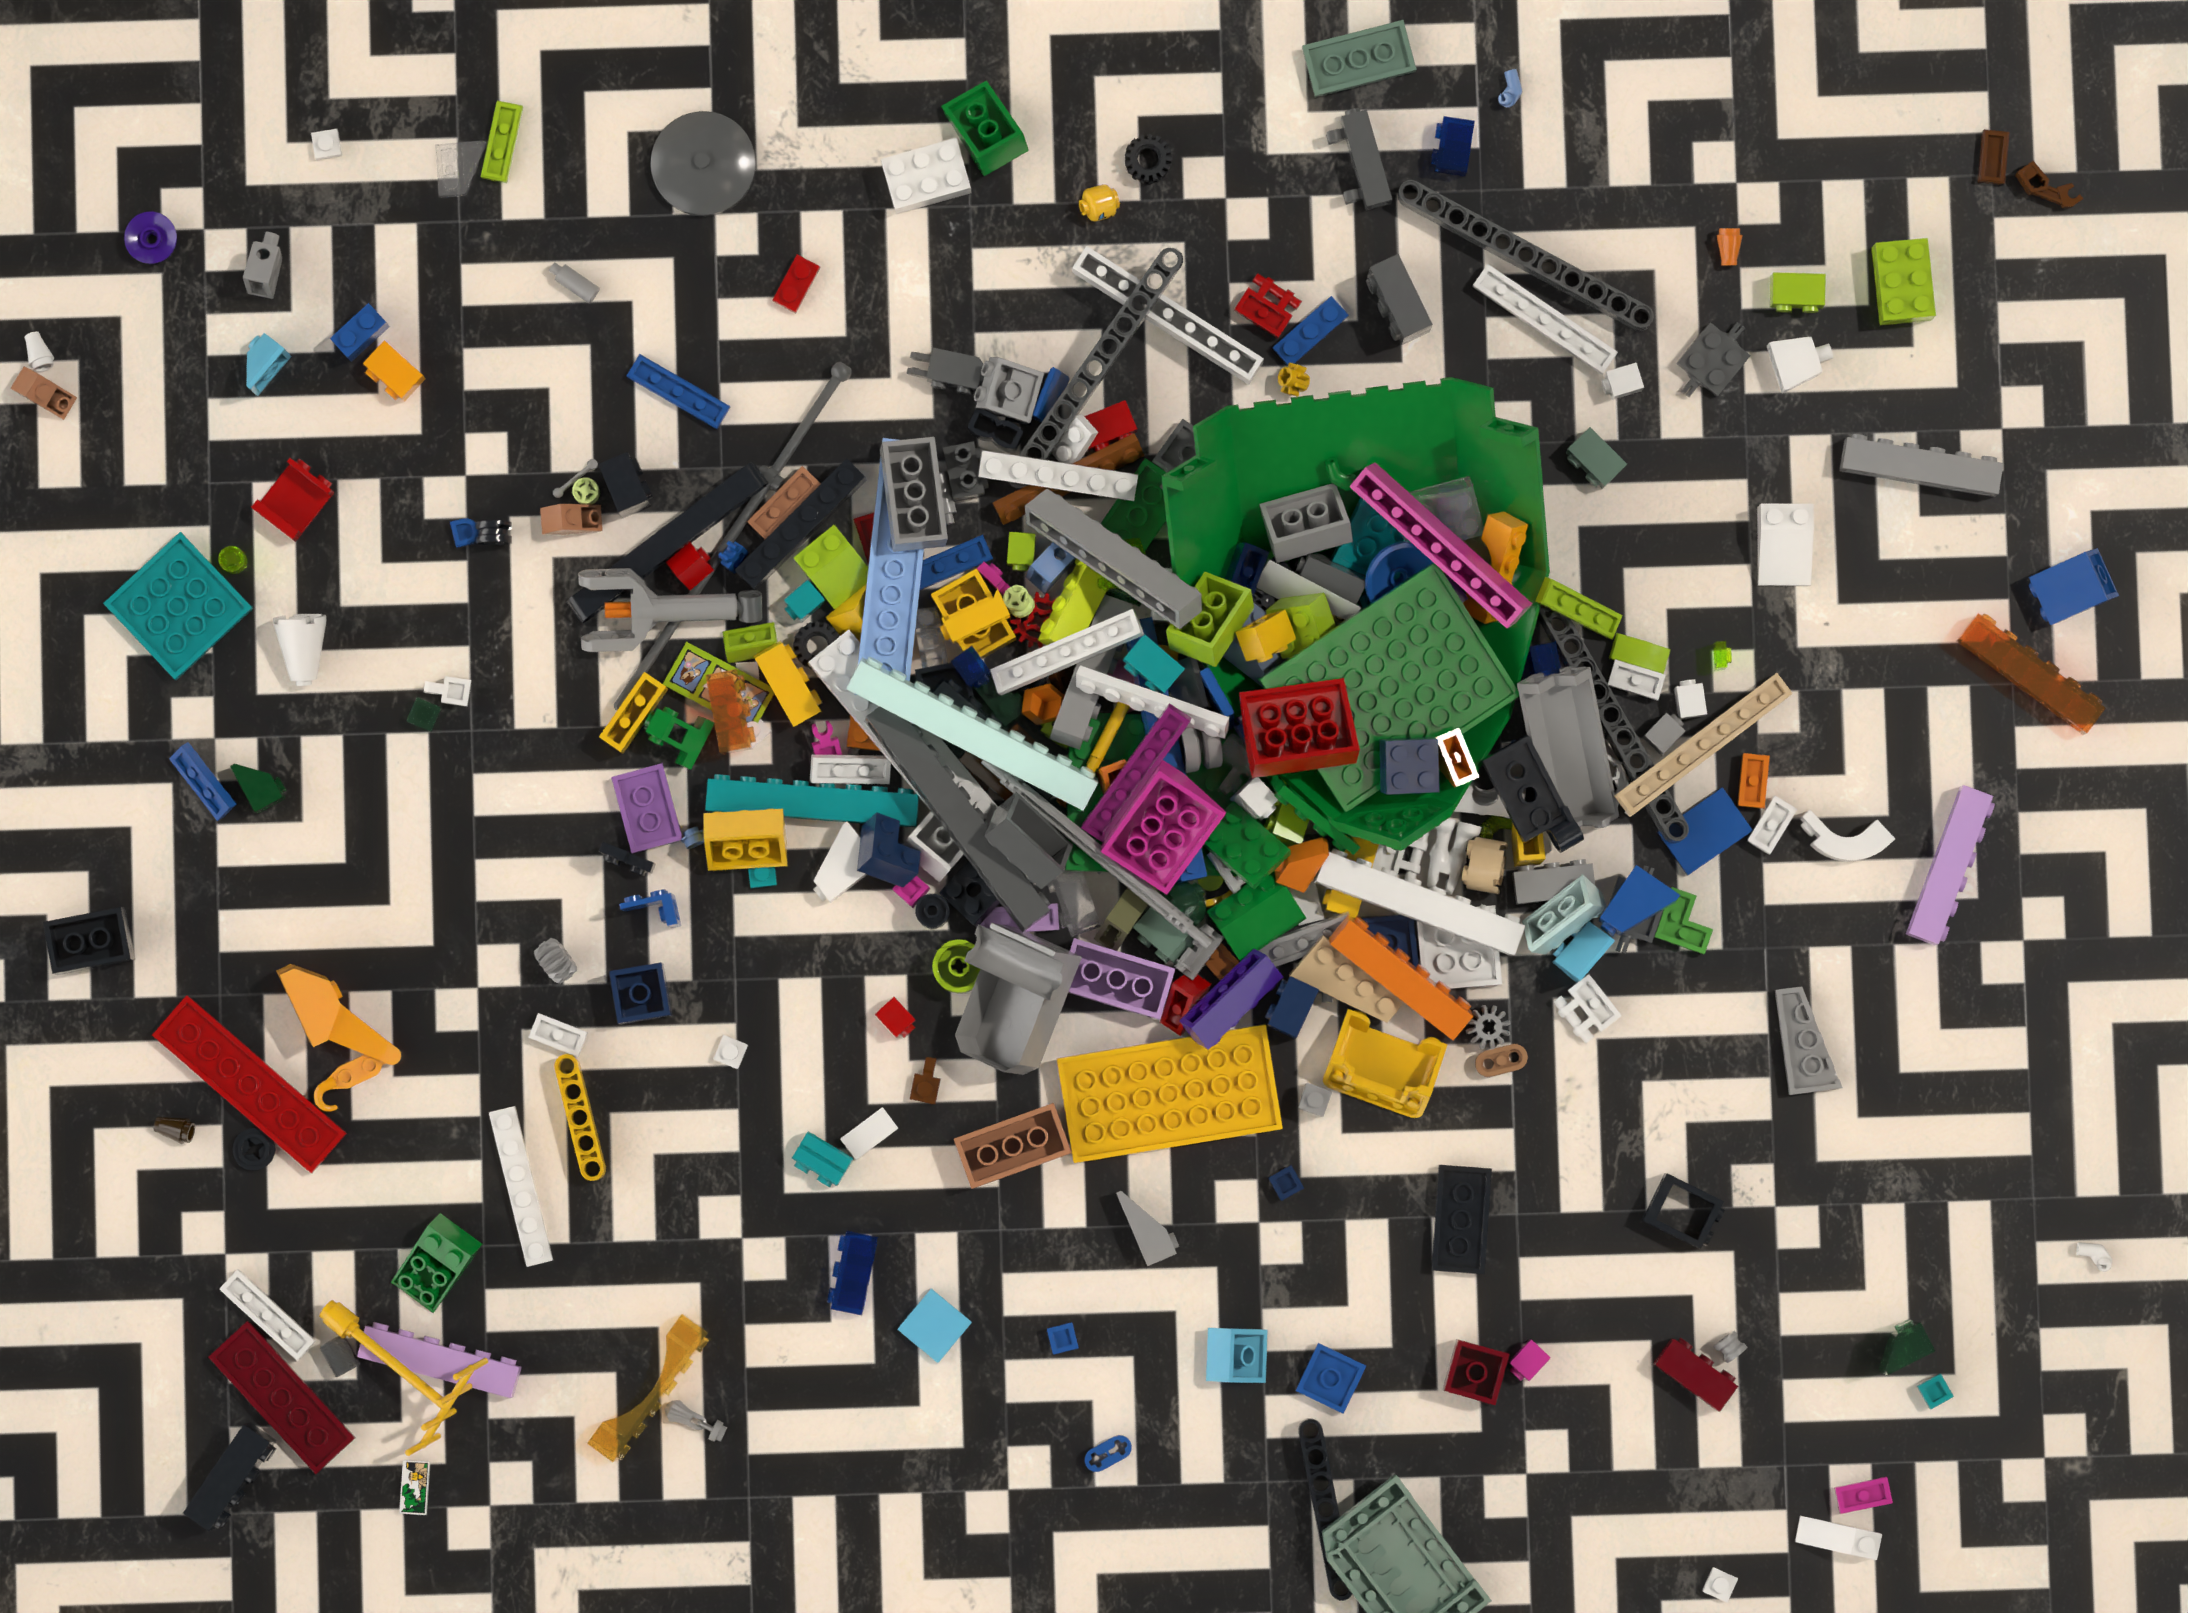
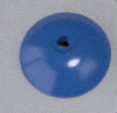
M1409 541L1397 542L1385 547L1371 561L1366 573L1365 589L1370 603H1373L1433 562ZM1397 572H1400V577L1398 579H1394V575Z

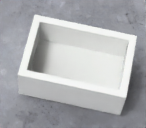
M957 138L881 159L896 214L971 193Z

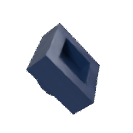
M1292 1165L1268 1178L1281 1201L1304 1189Z

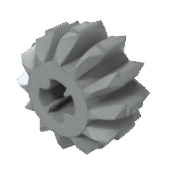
M550 938L542 942L534 950V955L539 965L556 983L567 981L577 971V966L572 957L556 939Z
M1482 1005V1016L1477 1010L1472 1011L1473 1016L1477 1020L1471 1019L1468 1024L1474 1025V1028L1467 1029L1466 1034L1475 1032L1476 1036L1470 1042L1473 1044L1480 1038V1049H1484L1486 1041H1489L1490 1049H1495L1494 1039L1500 1045H1503L1505 1042L1499 1035L1509 1036L1510 1032L1503 1030L1502 1026H1508L1511 1023L1508 1020L1501 1022L1500 1019L1506 1015L1505 1011L1500 1012L1498 1016L1495 1015L1497 1006L1493 1005L1490 1014H1488L1486 1005ZM1484 1020H1487V1023L1490 1021L1494 1023L1492 1027L1493 1034L1490 1035V1032L1485 1034L1482 1031Z

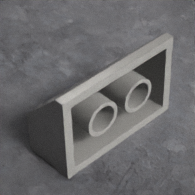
M1334 484L1259 504L1276 563L1353 542L1350 521L1338 488Z

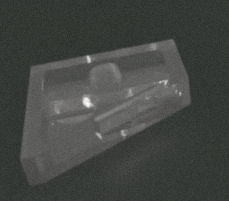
M485 140L435 144L440 198L467 195L472 177L475 175L482 153L487 147Z

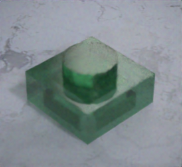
M417 697L407 722L432 732L442 708Z

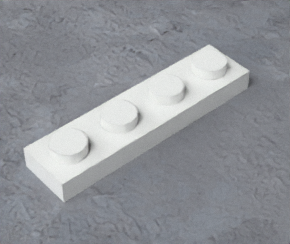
M239 1269L221 1286L220 1290L297 1361L316 1342L310 1334Z

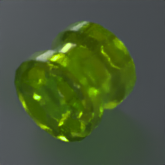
M228 546L221 550L218 561L225 571L237 574L245 569L247 566V556L240 548Z

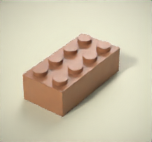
M1054 1103L954 1138L971 1189L1071 1154Z

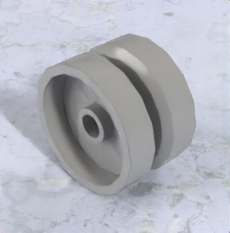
M1185 728L1178 738L1185 773L1198 771L1201 763L1206 769L1222 766L1220 737H1211L1204 731L1195 728Z

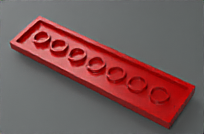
M188 995L185 996L152 1034L154 1038L311 1174L347 1134Z

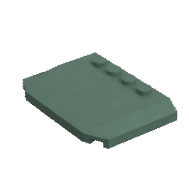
M1396 1474L1322 1531L1328 1563L1366 1613H1477L1492 1601Z

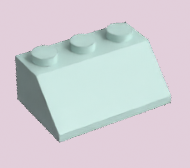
M1581 875L1522 921L1523 925H1525L1524 932L1528 949L1532 953L1546 955L1552 949L1558 948L1566 938L1579 932L1583 925L1592 918L1601 915L1603 910L1607 908L1603 893L1584 875Z

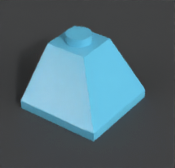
M265 333L261 337L257 335L248 346L250 350L247 352L246 386L257 396L292 357L281 345Z

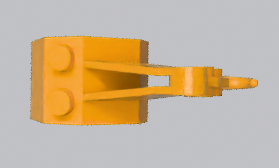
M292 964L276 970L306 1036L313 1047L330 1040L364 1054L337 1067L327 1080L321 1082L316 1087L314 1100L320 1109L331 1112L338 1108L337 1105L329 1106L323 1102L322 1097L326 1091L330 1089L351 1088L376 1076L381 1071L383 1064L394 1065L400 1061L401 1052L396 1046L339 1002L338 999L343 996L334 980L330 982L326 976Z

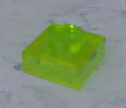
M1726 641L1715 642L1713 644L1714 670H1725L1727 663L1732 662L1731 647L1727 648Z

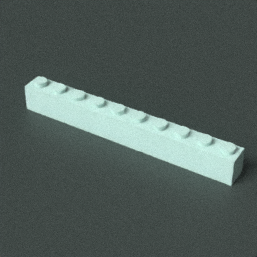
M868 657V659L861 658L847 686V690L1084 811L1098 784V778L1095 777L1096 773L1084 766L1079 769L1071 765L1072 760L1061 754H1058L1056 757L1048 753L1049 749L1038 742H1034L1032 745L1024 741L1025 736L1019 732L1011 730L1009 733L1001 729L999 722L991 718L984 720L976 716L978 712L964 705L963 708L954 705V700L947 695L940 693L937 696L929 692L930 687L919 681L913 684L906 680L907 676L895 669H892L890 672L882 668L883 663L872 657Z

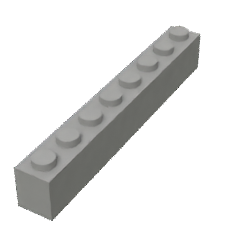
M1046 489L1025 505L1027 525L1177 628L1181 629L1202 612L1201 593L1195 587L1189 586L1176 574L1170 573L1161 567L1157 561L1151 560L1142 554L1138 548L1132 547L1123 541L1119 535L1113 534L1104 528L1100 522L1085 515L1081 509L1066 502L1062 496Z

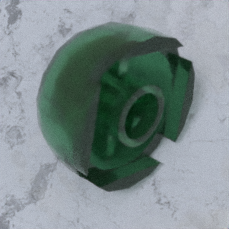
M1188 881L1176 882L1167 895L1160 890L1157 891L1194 921L1193 925L1195 927L1205 917L1207 911L1206 901L1203 898L1205 892L1196 882L1190 884Z

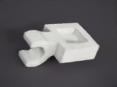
M445 676L444 684L425 681L424 693L442 695L441 703L468 707L471 680Z

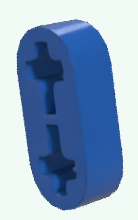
M1117 1435L1090 1449L1085 1455L1087 1468L1093 1472H1100L1129 1456L1132 1449L1130 1440L1123 1435ZM1116 1440H1119L1121 1443H1127V1446L1124 1448L1125 1453L1122 1455L1119 1451L1111 1455L1109 1453V1450L1115 1447L1114 1442ZM1094 1452L1097 1455L1106 1452L1108 1457L1101 1460L1102 1466L1097 1467L1096 1464L1090 1465L1089 1463L1092 1459L1091 1454Z

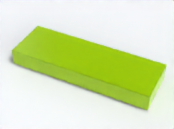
M502 101L496 102L481 178L503 183L508 182L523 111L522 105Z

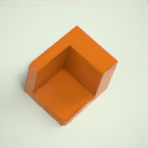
M1045 684L1025 690L1021 713L1036 725L1055 721L1065 695L1052 684Z

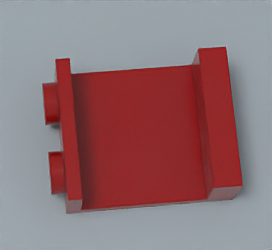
M289 458L287 461L289 465L263 499L261 501L257 499L251 508L296 542L334 492L329 488L332 483L319 474L316 478L309 473L311 469L309 465L301 459L295 462Z

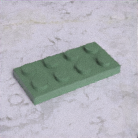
M1404 20L1302 45L1315 98L1413 73L1417 70Z

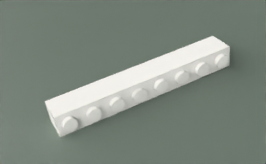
M1088 246L1085 247L1072 268V273L1124 305L1140 282L1138 278ZM1163 294L1145 318L1248 385L1263 364L1264 358ZM1142 295L1137 296L1134 299V307L1139 311L1146 308V298Z
M1332 849V852H1329V856L1316 874L1315 883L1510 956L1515 955L1525 929V925L1519 923L1521 919L1510 914H1505V917H1501L1495 914L1496 909L1482 904L1480 908L1470 905V899L1456 895L1455 899L1445 896L1447 891L1441 888L1431 886L1429 890L1421 887L1422 882L1411 877H1407L1406 880L1397 878V872L1384 867H1382L1381 871L1371 868V862L1357 858L1356 862L1346 858L1347 853Z

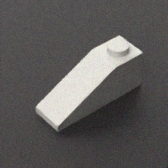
M1800 1516L1795 1542L1877 1560L1882 1534Z

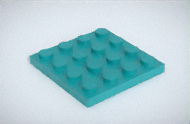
M179 532L103 603L175 680H178L253 609L182 532Z

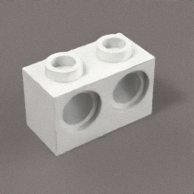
M1259 777L1248 780L1230 798L1232 802L1235 801L1255 820L1259 819L1260 821L1264 818L1266 819L1277 808L1274 804L1278 801L1274 796L1275 794Z

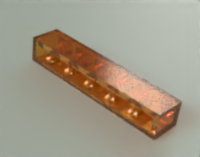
M1979 613L1975 615L1956 641L2080 734H2087L2106 709L2101 705L2103 701L2091 692L2086 694L2080 689L2081 684L2071 677L2066 679L2059 674L2060 669L2052 662L2047 661L2045 663L2037 657L2039 653L2028 645L2023 647L2016 642L2018 638L2012 632L2006 629L2002 631L1996 627L1995 624L1997 622L1989 615L1983 614L1981 616Z

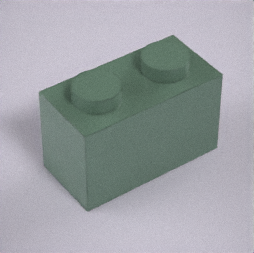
M1591 427L1566 451L1569 455L1567 460L1576 469L1581 467L1587 473L1585 478L1595 488L1599 485L1603 489L1627 465Z
M1152 907L1133 926L1140 934L1137 939L1147 948L1151 945L1157 949L1155 954L1165 963L1170 960L1176 965V959H1180L1188 947L1193 949L1195 946L1192 943L1194 939L1187 933L1183 934Z

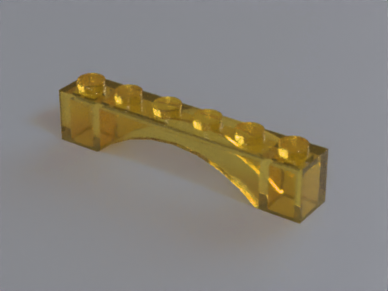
M681 1314L666 1335L665 1363L660 1378L653 1390L630 1412L617 1418L603 1421L587 1444L612 1462L617 1458L622 1460L630 1450V1447L627 1445L632 1437L637 1439L646 1428V1425L643 1424L648 1415L654 1417L662 1406L659 1403L664 1393L669 1396L678 1384L674 1381L680 1372L685 1374L694 1361L690 1359L696 1350L700 1353L707 1345L709 1339L706 1336L709 1332L685 1314Z

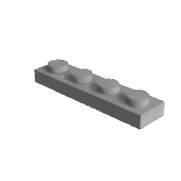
M1349 912L1285 933L1259 951L1267 955L1275 967L1302 958L1322 935L1329 938Z

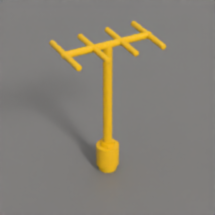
M331 1300L325 1305L319 1315L323 1319V1323L341 1338L346 1336L349 1338L354 1337L440 1408L435 1418L421 1425V1429L426 1431L418 1444L405 1451L407 1456L426 1448V1446L441 1438L440 1433L435 1434L442 1421L456 1414L457 1410L450 1408L457 1397L472 1389V1384L467 1383L475 1370L488 1364V1359L483 1358L454 1374L453 1379L459 1381L452 1392L443 1397L359 1329V1317L340 1302L336 1303L334 1300Z

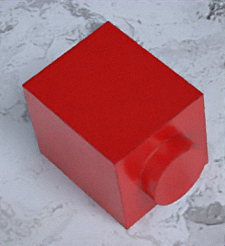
M691 542L666 562L676 577L689 590H692L714 571L708 562L711 559L710 555L702 547L697 549Z
M895 997L875 1013L878 1019L896 1038L900 1035L905 1038L916 1028L913 1025L916 1021L915 1018Z

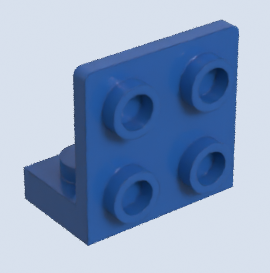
M666 889L650 892L651 897L644 899L640 895L624 898L625 903L619 904L620 909L624 912L663 904V906L658 907L661 922L667 923V926L670 928L681 926L675 895L668 893Z

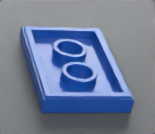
M1207 667L1200 671L1206 697L1214 712L1229 717V730L1233 729L1232 725L1235 723L1234 710L1212 671Z
M1722 787L1683 814L1688 824L1689 832L1687 837L1681 842L1669 843L1663 838L1660 831L1657 833L1688 876L1753 830ZM1671 824L1669 827V832L1673 837L1681 836L1682 830L1679 825Z

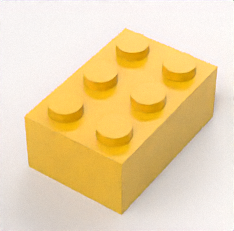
M977 568L931 594L945 621L948 620V615L990 595L993 598ZM1004 620L958 642V645L971 666L1015 641L1016 636L1007 620Z
M783 809L704 813V844L708 871L787 866V838Z

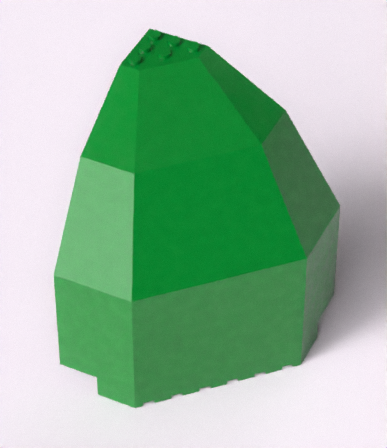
M1448 377L1440 378L1439 384L1426 385L1424 380L1403 383V388L1389 390L1388 385L1365 388L1366 393L1351 395V390L1328 393V398L1314 399L1313 395L1291 397V403L1276 404V400L1253 402L1254 407L1239 409L1238 404L1229 405L1193 426L1196 455L1162 475L1172 573L1176 574L1189 586L1195 587L1203 573L1208 572L1249 588L1252 592L1256 588L1253 586L1256 580L1252 578L1250 570L1272 550L1259 504L1332 484L1324 463L1329 458H1337L1343 474L1352 473L1357 477L1365 467L1377 463L1436 517L1438 488H1464L1466 491L1464 538L1468 532L1474 531L1481 525L1485 526L1488 515L1499 512H1506L1528 524L1526 540L1520 551L1519 564L1514 572L1512 586L1525 596L1532 605L1517 623L1509 628H1506L1499 621L1484 624L1472 617L1518 689L1517 683L1521 681L1541 604L1536 602V598L1545 577H1549L1550 573L1539 431L1534 426L1496 417L1494 390L1492 387ZM1337 487L1350 519L1360 496L1354 490L1344 491ZM1336 546L1318 551V553L1331 558ZM1296 558L1291 559V561L1295 563ZM1365 587L1363 589L1361 596L1366 595ZM1224 657L1221 658L1216 667L1202 662L1205 668L1208 667L1212 671L1234 710V720L1237 722L1235 718L1241 713L1239 693L1264 688ZM1515 699L1462 734L1477 772L1482 765L1480 760L1487 757L1510 719ZM1317 769L1278 774L1338 831L1400 851L1406 849L1407 846L1450 818L1472 782L1471 780L1454 787L1439 770V792L1385 794L1380 789L1349 811L1344 812Z

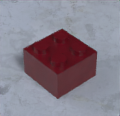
M1456 1339L1442 1390L1496 1405L1509 1354Z

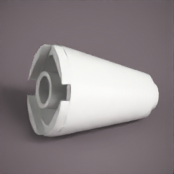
M294 614L289 619H286V615L273 618V624L290 681H296V686L312 685V680L317 679L327 621L326 615Z

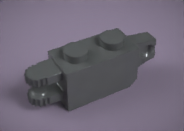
M933 348L931 355L911 352L910 358L915 361L928 362L929 368L928 371L915 367L908 368L907 374L927 379V382H931V387L946 390V387L950 386L957 388L956 392L972 395V391L975 392L979 386H982L984 376L981 375L983 362L979 357Z

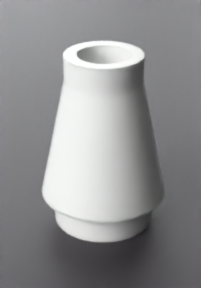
M31 332L27 334L24 338L27 346L29 367L33 368V371L36 373L51 369L54 366V357L41 338L40 333Z

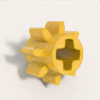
M1289 363L1288 367L1282 368L1278 374V383L1283 386L1281 392L1298 397L1299 392L1306 391L1310 384V377L1305 373L1307 368L1293 363Z

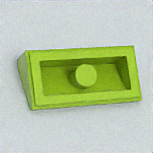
M774 622L722 631L728 663L755 659L754 655L778 642Z

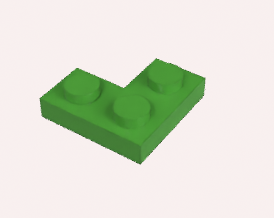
M1671 887L1680 896L1674 904L1663 910L1654 937L1704 955L1713 929L1688 921L1697 896Z

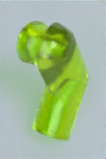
M1491 815L1481 823L1480 827L1482 828L1479 836L1481 838L1493 839V834L1500 828L1512 830V821L1504 816Z

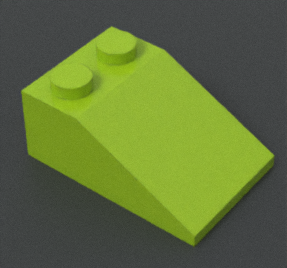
M835 525L793 557L797 565L834 610L867 584L868 566Z

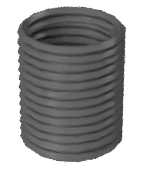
M338 1336L320 1347L335 1377H339L360 1365L359 1359H357L346 1337L341 1338Z

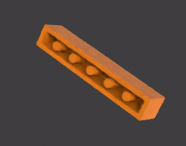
M1348 914L1328 938L1330 945L1446 1036L1454 1040L1473 1018L1470 1010L1471 1005L1459 996L1456 999L1449 994L1451 989L1440 980L1435 983L1430 979L1429 976L1431 974L1419 964L1415 967L1408 961L1410 957L1401 949L1393 950L1388 946L1389 940L1382 934L1377 932L1374 935L1367 929L1369 925L1358 916L1354 919Z

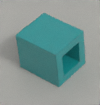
M807 580L784 599V602L787 604L784 610L793 620L799 618L803 622L826 601L810 581Z

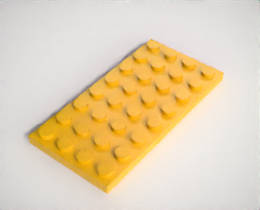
M1266 1024L1228 1030L1221 1037L1220 1041L1209 1050L1196 1043L1191 1036L1057 1058L1074 1163L1283 1129Z

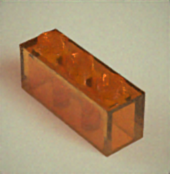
M737 669L705 675L720 754L724 755L753 749L752 743L756 742L754 727H748L747 717L751 716L749 701L743 700L742 691L746 690L744 675H739Z

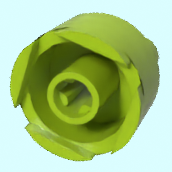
M952 940L945 943L936 952L932 965L933 973L937 982L945 990L957 994L972 991L980 968L964 960L967 952L974 948L975 945L966 940ZM956 960H961L962 964H967V968L963 969L962 974H958L957 970H952V966L956 965Z

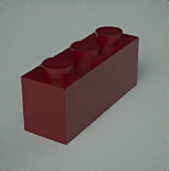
M1671 1338L1653 1364L1713 1409L1720 1412L1739 1387L1734 1383L1736 1378L1724 1369L1721 1373L1712 1367L1715 1362L1701 1353L1699 1357L1691 1352L1693 1346L1684 1339L1679 1338L1676 1341Z

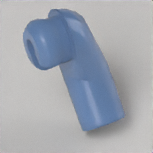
M1517 69L1504 72L1507 87L1502 94L1500 93L1498 102L1506 108L1513 106L1522 94Z

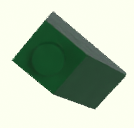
M238 764L230 766L255 813L259 814L286 799L283 792L287 790L280 777L275 779L269 773Z

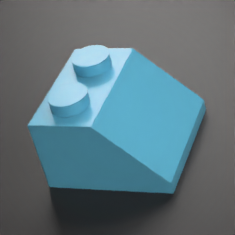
M1589 921L1583 925L1579 932L1571 935L1574 938L1568 945L1563 942L1553 953L1556 956L1553 963L1576 983L1583 979L1615 942L1612 937Z
M1208 1328L1206 1381L1266 1383L1268 1330Z

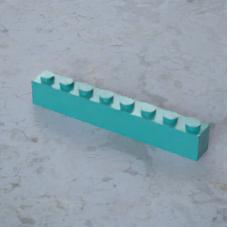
M718 774L714 775V779H708L705 808L707 812L783 809L784 818L834 822L848 821V823L865 824L878 812L899 820V826L917 828L919 796L914 794L913 789L898 788V793L888 792L887 787L872 786V791L861 790V785L846 784V789L835 788L834 783H819V787L809 786L808 781L793 780V785L782 784V779L767 778V783L756 782L755 777L741 776L740 781L730 780L729 775Z

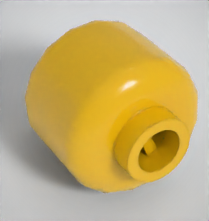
M1106 184L1085 189L1082 194V200H1079V208L1082 215H1087L1091 221H1100L1113 217L1116 214V210L1120 207L1116 190L1114 188L1111 189Z

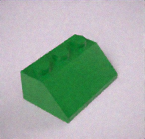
M1275 871L1256 889H1252L1246 884L1238 892L1231 894L1207 911L1213 924L1224 937L1239 961L1253 949L1259 951L1306 919V916L1288 888L1276 883Z

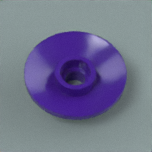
M144 212L135 216L128 223L124 234V242L133 258L142 263L155 264L164 261L172 254L177 243V233L173 223L165 215L158 212ZM150 235L157 237L156 242L153 244L148 243Z

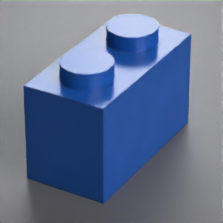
M368 303L330 339L352 362L390 326Z

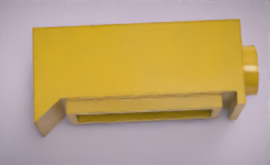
M997 588L994 598L990 595L948 615V620L946 621L944 617L941 618L943 625L939 627L945 640L951 639L952 643L956 644L1010 618V613Z

